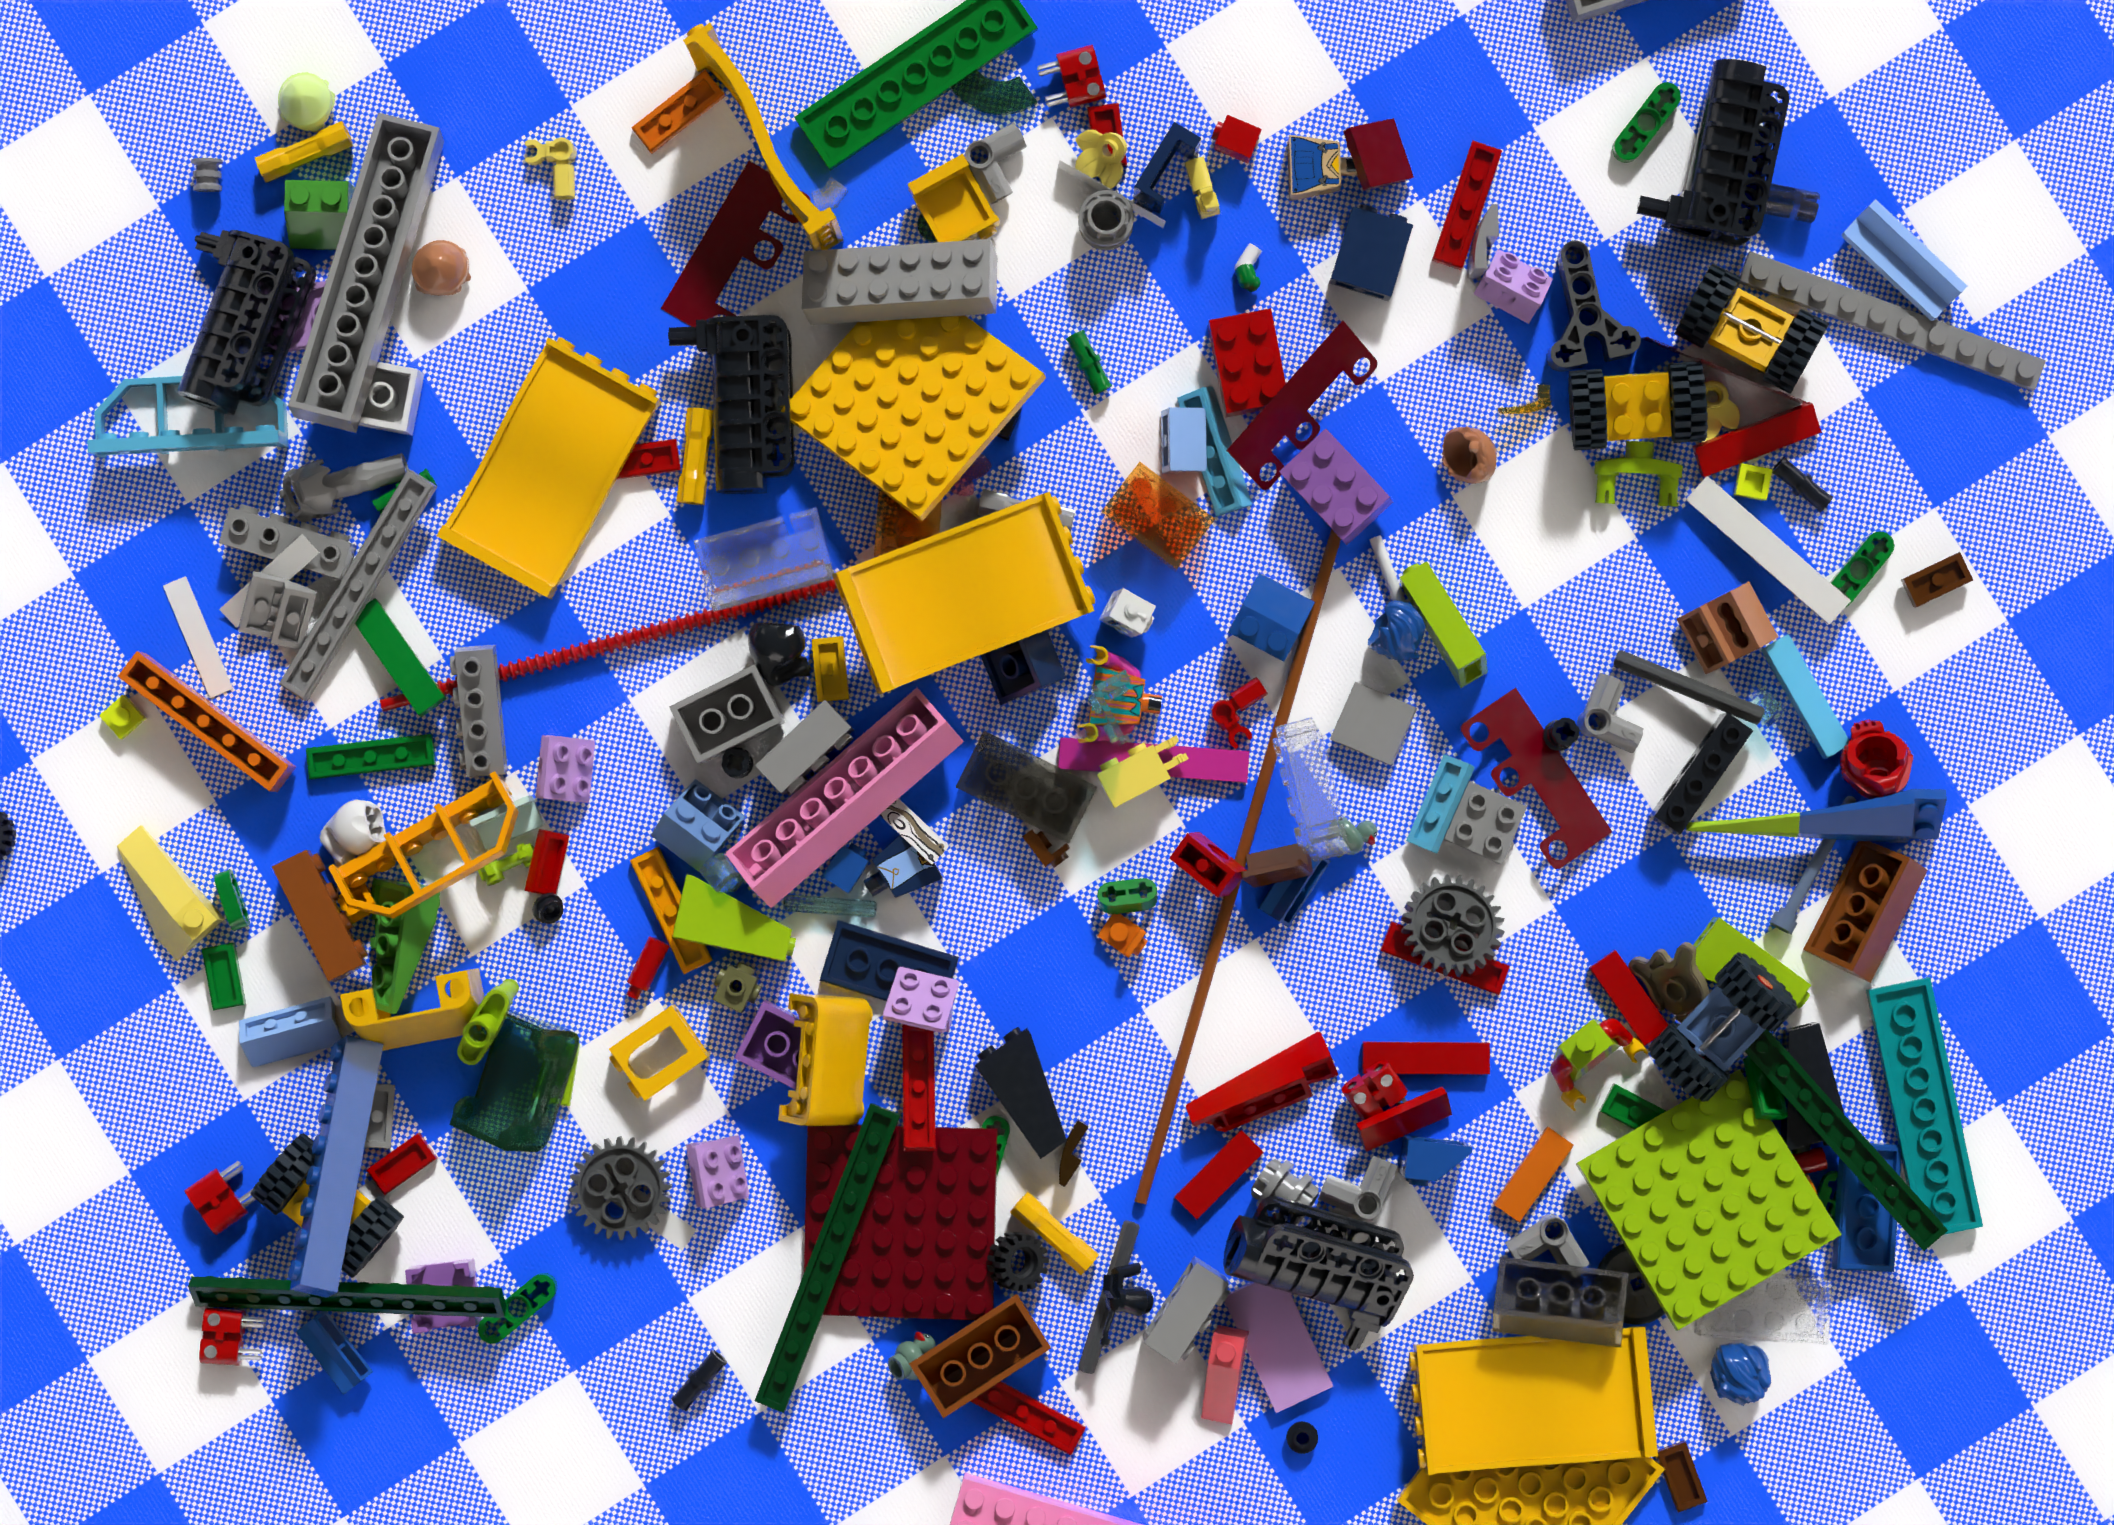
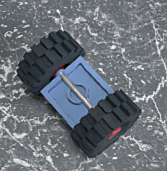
M1736 953L1715 975L1717 986L1681 1024H1675L1674 1022L1669 1024L1648 1047L1651 1057L1656 1060V1065L1664 1070L1663 1073L1673 1079L1674 1084L1681 1086L1684 1092L1687 1094L1691 1093L1693 1098L1700 1099L1702 1102L1709 1101L1730 1079V1073L1727 1069L1766 1029L1770 1032H1775L1798 1007L1796 1006V1001L1792 998V994L1786 991V987L1782 983L1778 982L1777 977L1772 973L1770 974L1767 968L1762 964L1759 965L1755 959L1749 958L1744 953Z

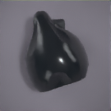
M755 622L750 628L748 634L749 652L761 676L768 684L774 687H779L795 677L810 676L811 666L808 665L807 658L801 656L805 649L806 639L800 626Z

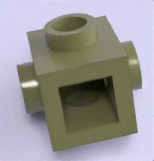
M738 962L737 966L729 965L727 970L721 968L714 982L718 989L713 1000L739 1013H743L748 1002L755 1003L762 986L757 985L760 977L754 975L756 969L741 962ZM735 980L741 982V991L734 989L733 984Z

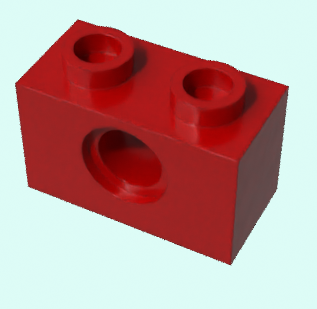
M1201 832L1187 833L1169 858L1217 898L1229 896L1242 879L1241 872L1248 871Z

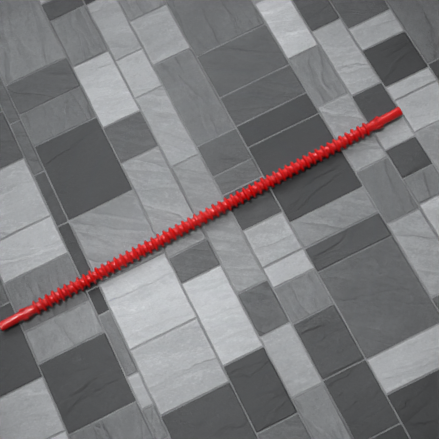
M827 575L825 580L819 577L817 582L809 580L807 585L801 582L799 587L792 584L791 589L787 590L786 587H783L781 592L774 589L773 594L765 592L763 597L756 594L755 599H751L748 596L747 601L739 599L737 604L730 601L729 606H725L723 603L720 605L721 608L718 609L712 606L711 611H707L704 608L703 613L694 611L692 616L686 613L685 617L681 618L678 615L674 621L671 618H668L666 623L660 620L658 625L650 623L648 628L644 625L641 626L640 630L633 627L632 632L628 633L627 630H624L622 635L615 632L614 637L606 635L604 640L597 637L596 642H592L589 639L588 644L584 645L583 642H579L578 647L571 644L570 649L562 647L560 652L553 649L552 654H548L545 651L544 656L535 654L533 659L527 656L525 661L517 659L515 664L512 661H509L507 666L500 663L498 668L499 680L503 679L504 682H507L509 677L516 680L517 675L525 677L527 672L534 675L535 670L542 673L543 668L552 670L553 665L560 668L561 663H565L568 666L572 660L575 663H578L580 658L586 661L588 656L596 658L598 653L604 656L606 651L614 653L616 648L622 651L624 646L631 649L632 644L640 646L642 641L649 644L650 639H654L657 642L658 637L661 636L663 639H666L668 634L675 637L676 632L684 634L686 629L693 632L694 627H698L701 630L702 625L705 624L707 627H711L712 622L719 625L720 620L728 622L730 617L737 620L738 615H742L745 618L746 613L755 615L757 610L763 613L765 608L773 610L775 605L781 608L783 603L789 606L791 601L799 603L801 598L807 601L809 596H813L816 599L819 593L822 596H825L827 591L834 594L837 587L833 577L831 578L830 575ZM457 675L455 680L447 678L445 683L438 680L437 685L445 697L447 694L453 697V688L458 687ZM404 694L380 700L383 712L410 705Z

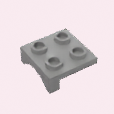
M1469 781L1443 840L1470 850L1495 863L1503 864L1528 806Z

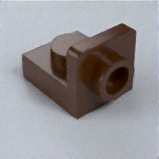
M1031 829L1022 836L1045 867L1051 864L1055 868L1069 857L1066 853L1070 849L1067 843L1051 854L1048 849L1053 845L1042 831L1036 834Z

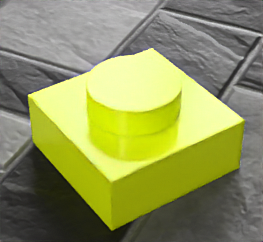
M1744 463L1739 464L1734 495L1766 501L1772 469Z
M121 695L99 715L119 739H124L147 719L126 695Z

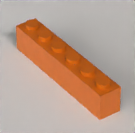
M136 651L117 676L268 791L278 792L295 770L296 766L147 653Z

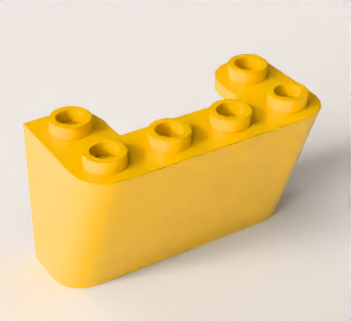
M479 968L435 976L440 1008L391 1017V1013L376 1008L373 988L340 994L343 1014L360 1038L384 1044L382 1051L462 1036L464 1027L471 1020L479 1004L484 999ZM450 980L451 997H449L445 991L446 984ZM476 1025L478 1031L484 1028L481 1025Z

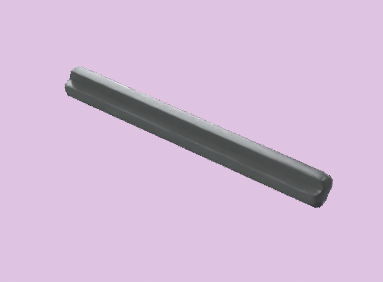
M1619 650L1614 659L1613 666L1615 668L1723 712H1728L1755 725H1758L1763 717L1765 709L1761 706L1623 650Z
M1129 1220L1123 1222L1107 1275H1111V1270L1114 1267L1129 1264L1140 1229L1139 1224ZM1103 1289L1078 1365L1080 1371L1088 1374L1095 1372L1102 1350L1100 1338L1103 1337V1329L1110 1312L1106 1306V1295Z

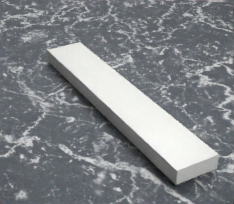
M1708 476L1687 497L1686 501L1828 625L1851 602L1849 598Z

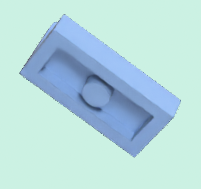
M1169 407L1161 411L1162 474H1175L1180 471L1203 472L1207 469L1205 408Z

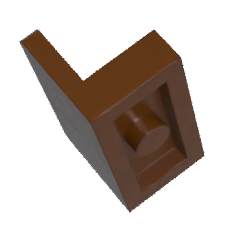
M1301 842L1246 854L1248 871L1241 872L1242 880L1254 888L1313 875L1310 845L1307 842Z

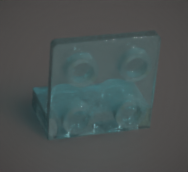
M1126 670L1090 689L1092 696L1088 697V702L1095 715L1098 716L1102 713L1107 722L1103 729L1111 744L1117 742L1120 747L1125 745L1127 740L1104 698L1108 696L1109 700L1112 701L1127 693L1128 689L1126 686L1130 684L1131 679Z

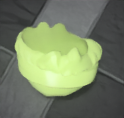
M308 72L291 75L284 81L278 93V106L281 118L298 129L318 132L328 120L335 105V93L329 90V82Z

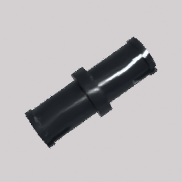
M1786 457L1780 459L1772 469L1773 474L1792 488L1791 492L1794 495H1801L1819 512L1823 511L1833 499L1831 494L1829 495L1812 481L1813 476L1809 473L1804 474L1789 462Z
M711 1350L696 1370L689 1372L687 1375L688 1380L671 1397L673 1403L683 1411H687L702 1391H707L711 1387L710 1382L728 1363L727 1360L717 1351Z

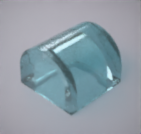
M1758 688L1748 699L1749 702L1765 709L1761 722L1767 727L1771 726L1786 711V708L1763 688Z
M724 853L712 856L699 869L702 876L716 892H736L744 881V878Z

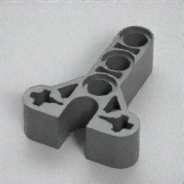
M1578 240L1567 242L1557 255V265L1569 321L1560 340L1548 350V365L1558 372L1584 367L1588 363L1584 347V338L1586 336H1594L1600 341L1605 362L1631 356L1640 346L1641 337L1639 332L1633 327L1621 325L1602 309L1587 246ZM1566 251H1577L1580 255V263H1569L1565 256ZM1573 281H1583L1587 286V293L1584 295L1576 294L1572 288ZM1581 311H1588L1593 315V325L1586 326L1581 323L1579 319ZM1622 335L1624 340H1630L1631 342L1626 349L1624 345L1614 344ZM1560 349H1562L1563 353L1573 354L1565 360V363L1562 358H1556V354Z

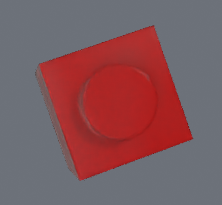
M1227 115L1224 123L1218 121L1211 139L1216 140L1214 150L1249 164L1262 129Z

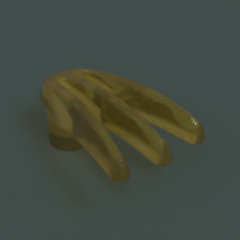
M1537 385L1538 401L1498 408V412L1500 414H1524L1550 406L1552 402L1550 400V385Z

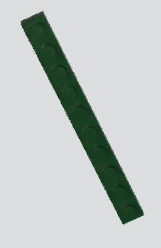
M1766 1029L1745 1050V1053L1923 1251L1948 1231L1770 1031Z
M870 1103L759 1387L755 1402L782 1413L786 1411L901 1114Z
M191 1276L188 1285L195 1306L493 1318H504L507 1309L502 1288L491 1286L467 1287L461 1285L440 1286L430 1284L339 1282L338 1292L326 1298L290 1290L291 1280H277L274 1278L248 1279L243 1277Z

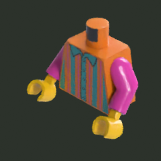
M1090 645V648L1096 650L1097 656L1095 659L1086 658V662L1095 664L1096 667L1089 722L1077 726V728H1084L1086 730V737L1078 739V742L1115 741L1132 733L1135 725L1140 724L1141 712L1160 714L1162 695L1144 693L1145 679L1141 678L1140 671L1124 657L1108 652L1103 646Z

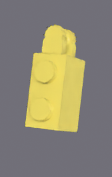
M1176 735L1155 747L1154 745L1146 747L1143 742L1127 751L1130 755L1129 758L1118 762L1115 757L1099 766L1102 772L1098 773L1097 777L1114 808L1171 779L1167 770L1189 759L1186 753L1173 757L1171 761L1165 764L1161 761L1158 753L1175 746L1179 742Z

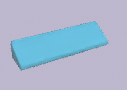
M1212 386L1202 387L1177 397L1180 408H1205L1207 469L1201 473L1216 517L1251 506L1252 501L1240 465L1226 451L1232 444L1214 388Z
M1787 634L1760 649L1822 758L1827 759L1848 745L1849 738L1790 635Z

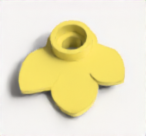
M1086 130L1080 133L1075 141L1083 152L1076 160L1075 169L1091 178L1098 176L1103 185L1110 189L1114 188L1120 182L1124 172L1121 161L1124 159L1127 151L1125 139L1113 132L1101 134L1096 130ZM1107 144L1112 147V154L1109 152Z
M1715 380L1705 382L1706 395L1708 392L1713 391L1718 396L1716 402L1707 400L1708 429L1706 441L1715 438L1722 426L1728 429H1737L1740 421L1739 409L1736 404L1728 399L1727 388L1721 382Z

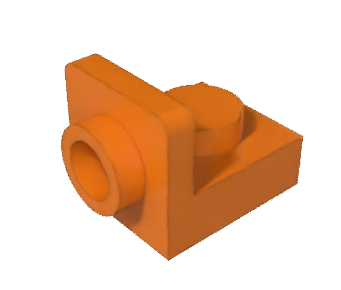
M1112 914L1097 935L1128 958L1132 953L1138 956L1148 940L1143 938L1146 931L1121 914Z

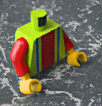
M1609 1018L1601 1022L1593 1019L1560 1044L1556 1050L1550 1070L1560 1091L1563 1092L1561 1100L1573 1111H1576L1574 1103L1578 1099L1584 1104L1587 1101L1586 1097L1574 1087V1083L1615 1050L1622 1046L1633 1063L1638 1062L1634 1057L1636 1053L1644 1051L1646 1055L1648 1054L1641 1041L1633 1037L1618 1020Z

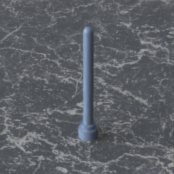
M1847 796L1841 805L1857 801L1855 797ZM1822 839L1785 908L1781 907L1779 912H1774L1769 921L1772 926L1792 935L1798 924L1796 922L1798 917L1796 912L1829 855L1836 839Z

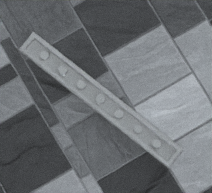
M407 470L279 682V685L303 701L310 699L438 486L413 470Z

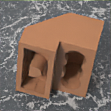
M1750 582L1677 618L1705 674L1713 672L1778 638Z

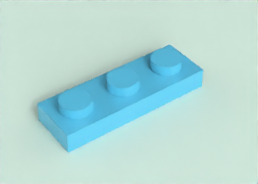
M1443 755L1407 837V842L1433 853H1438L1475 769L1474 766L1448 755Z

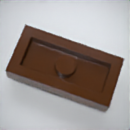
M1960 552L1901 579L1902 585L1914 608L1973 581V577Z

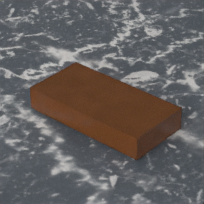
M1683 1440L1658 1449L1657 1460L1665 1468L1662 1473L1676 1511L1679 1513L1708 1502L1686 1441Z

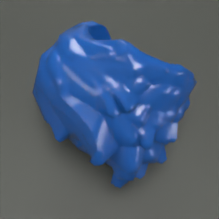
M1395 600L1387 603L1384 606L1385 613L1376 620L1374 630L1368 639L1369 648L1375 650L1378 654L1385 655L1388 659L1397 660L1398 663H1401L1403 660L1419 659L1420 655L1416 653V649L1424 637L1426 625L1423 617L1409 602Z
M1743 1343L1721 1344L1716 1348V1353L1712 1358L1710 1375L1718 1397L1727 1398L1742 1406L1746 1403H1755L1759 1399H1763L1765 1392L1768 1391L1772 1383L1769 1359L1763 1349L1756 1345L1747 1346Z

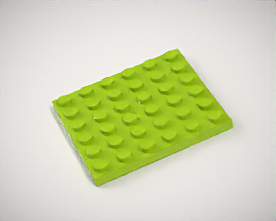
M1740 1069L1729 1075L1730 1079L1709 1101L1702 1102L1700 1099L1697 1100L1692 1096L1576 1163V1166L1676 1331L1842 1235L1773 1122L1767 1119L1755 1118L1748 1082Z

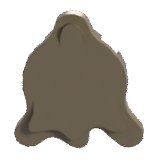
M1684 942L1677 948L1674 958H1671L1664 949H1658L1651 959L1637 956L1629 962L1628 967L1630 971L1644 982L1655 1006L1661 1012L1666 1009L1675 1014L1674 1019L1680 1021V1023L1709 994V987L1705 977L1696 965V948L1689 942Z

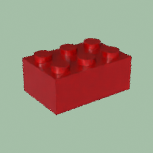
M1271 308L1209 320L1207 327L1225 418L1262 411L1286 384Z

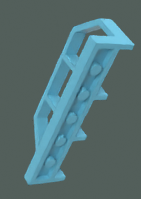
M182 376L124 379L94 412L95 439L87 440L88 453L100 458H107V455L169 454V452L201 450L226 451V449L276 446L289 448L287 404L274 392L272 393L270 399L277 405L278 430H275V425L256 426V431H244L243 427H225L224 414L214 411L215 433H212L210 428L192 429V434L180 435V430H168L166 385H179ZM156 386L158 436L149 437L148 432H130L129 438H117V434L105 433V416L131 387Z

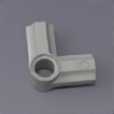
M1015 123L981 140L973 141L969 144L964 154L969 163V169L989 205L997 203L1013 193L998 162L1027 148L1024 137ZM973 150H982L987 156V161L983 164H976L972 161L970 153Z
M1599 673L1585 709L1578 717L1577 726L1579 731L1584 736L1597 738L1632 754L1640 744L1644 728L1613 715L1626 683L1611 675ZM1591 714L1597 715L1601 721L1598 730H1593L1589 726L1588 720Z
M1372 1155L1360 1187L1328 1174L1318 1200L1357 1215L1360 1218L1373 1219L1382 1210L1383 1202L1398 1166ZM1364 1196H1371L1376 1201V1209L1371 1214H1364L1359 1209V1201Z
M1555 1214L1542 1216L1537 1223L1505 1242L1519 1267L1547 1250L1550 1251L1566 1278L1576 1275L1590 1264L1571 1234L1567 1223ZM1551 1222H1558L1560 1225L1559 1234L1556 1237L1548 1238L1545 1234L1546 1226Z

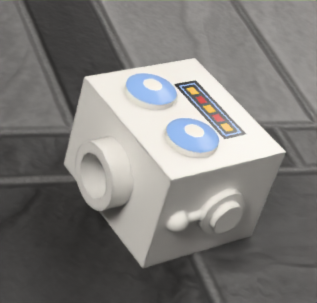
M1122 588L1112 593L1099 620L1115 628L1119 633L1132 638L1148 631L1154 620L1152 614L1156 606Z

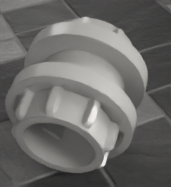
M1102 190L1091 194L1085 199L1079 210L1078 227L1082 238L1088 245L1098 250L1109 251L1119 248L1129 239L1133 230L1134 213L1131 204L1123 195L1111 190ZM1111 211L1117 215L1120 223L1114 229L1105 231L1097 228L1092 218L1098 212Z
M1273 1159L1258 1176L1251 1188V1195L1258 1200L1257 1207L1263 1199L1270 1196H1277L1312 1206L1319 1195V1189L1312 1184L1314 1178L1306 1173L1301 1180L1291 1174L1294 1164L1286 1160L1284 1163ZM1305 1216L1298 1217L1294 1224H1299Z

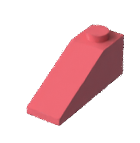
M1218 1325L1213 1332L1207 1367L1202 1419L1233 1424L1249 1331Z

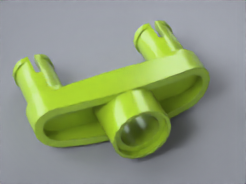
M1626 441L1625 457L1595 461L1594 474L1597 475L1595 503L1615 504L1616 476H1619V473L1657 474V477H1660L1658 506L1678 507L1679 478H1682L1683 465L1653 459L1654 442Z
M505 979L499 986L493 987L479 1004L471 1020L464 1027L463 1036L457 1050L458 1057L463 1063L475 1065L485 1056L502 1027L513 1003V998L519 991V985L515 980ZM476 1025L483 1026L485 1030L478 1031Z

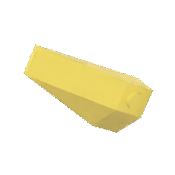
M142 825L117 845L156 939L176 961H179L222 923L225 918Z

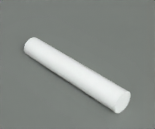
M1381 535L1369 539L1392 601L1406 602Z

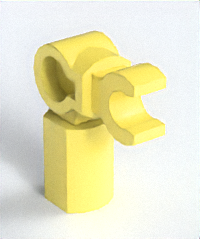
M563 137L556 138L553 141H546V144H541L534 139L525 141L527 148H537V154L534 157L525 158L527 164L532 166L539 165L544 160L556 162V165L553 166L554 198L558 200L575 199V167L571 165L577 157V149L574 144Z
M1204 156L1186 161L1185 168L1193 195H1198L1195 197V202L1200 218L1205 219L1220 214L1218 199L1213 191Z

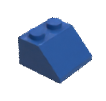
M1259 572L1228 633L1284 662L1315 601Z
M1409 1135L1402 1136L1399 1173L1411 1185L1428 1186V1181L1437 1182L1472 1153V1146L1463 1141Z

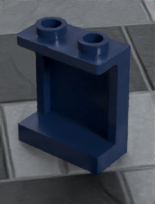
M1176 122L1172 124L1134 186L1133 198L1137 200V205L1151 213L1153 211L1161 213L1165 198L1153 191L1154 187L1176 151L1190 160L1195 158L1200 148L1201 137Z
M1360 204L1359 208L1353 206L1329 284L1389 302L1413 224L1407 223L1408 219L1398 214L1391 213L1389 217L1377 214L1378 210L1372 206Z

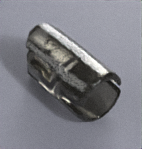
M1771 183L1765 214L1813 223L1819 209L1817 200H1820V194L1814 191Z

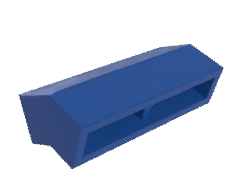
M1311 847L1313 875L1274 883L1258 909L1288 928L1331 862Z
M327 1311L320 1312L296 1331V1334L343 1395L373 1373L372 1369Z

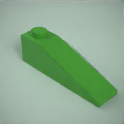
M373 878L371 894L376 904L390 908L414 894L409 882ZM419 884L421 889L426 887V885ZM440 892L394 919L373 913L369 915V920H375V937L370 938L371 949L376 951L377 964L372 969V987L377 1009L397 1014L435 925L437 911L440 906Z

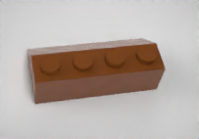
M1858 841L1803 950L1851 975L1871 983L1928 870L1903 854L1871 841Z
M306 849L272 866L329 982H337L367 965L364 958L368 956V953L360 939L355 941L350 931L354 927L353 922L346 910L340 911L336 900L340 899L334 884L332 882L326 883L321 873L326 868L319 854L313 855L310 850Z
M1015 1294L910 1362L909 1365L941 1416L945 1418L1051 1349L1019 1296Z

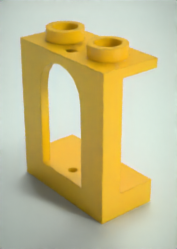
M675 1004L609 1048L612 1053L609 1057L611 1063L619 1073L624 1070L630 1079L627 1083L629 1089L637 1099L642 1096L644 1101L710 1057V1054ZM671 1026L688 1052L648 1079L639 1078L629 1064L631 1054L644 1043Z

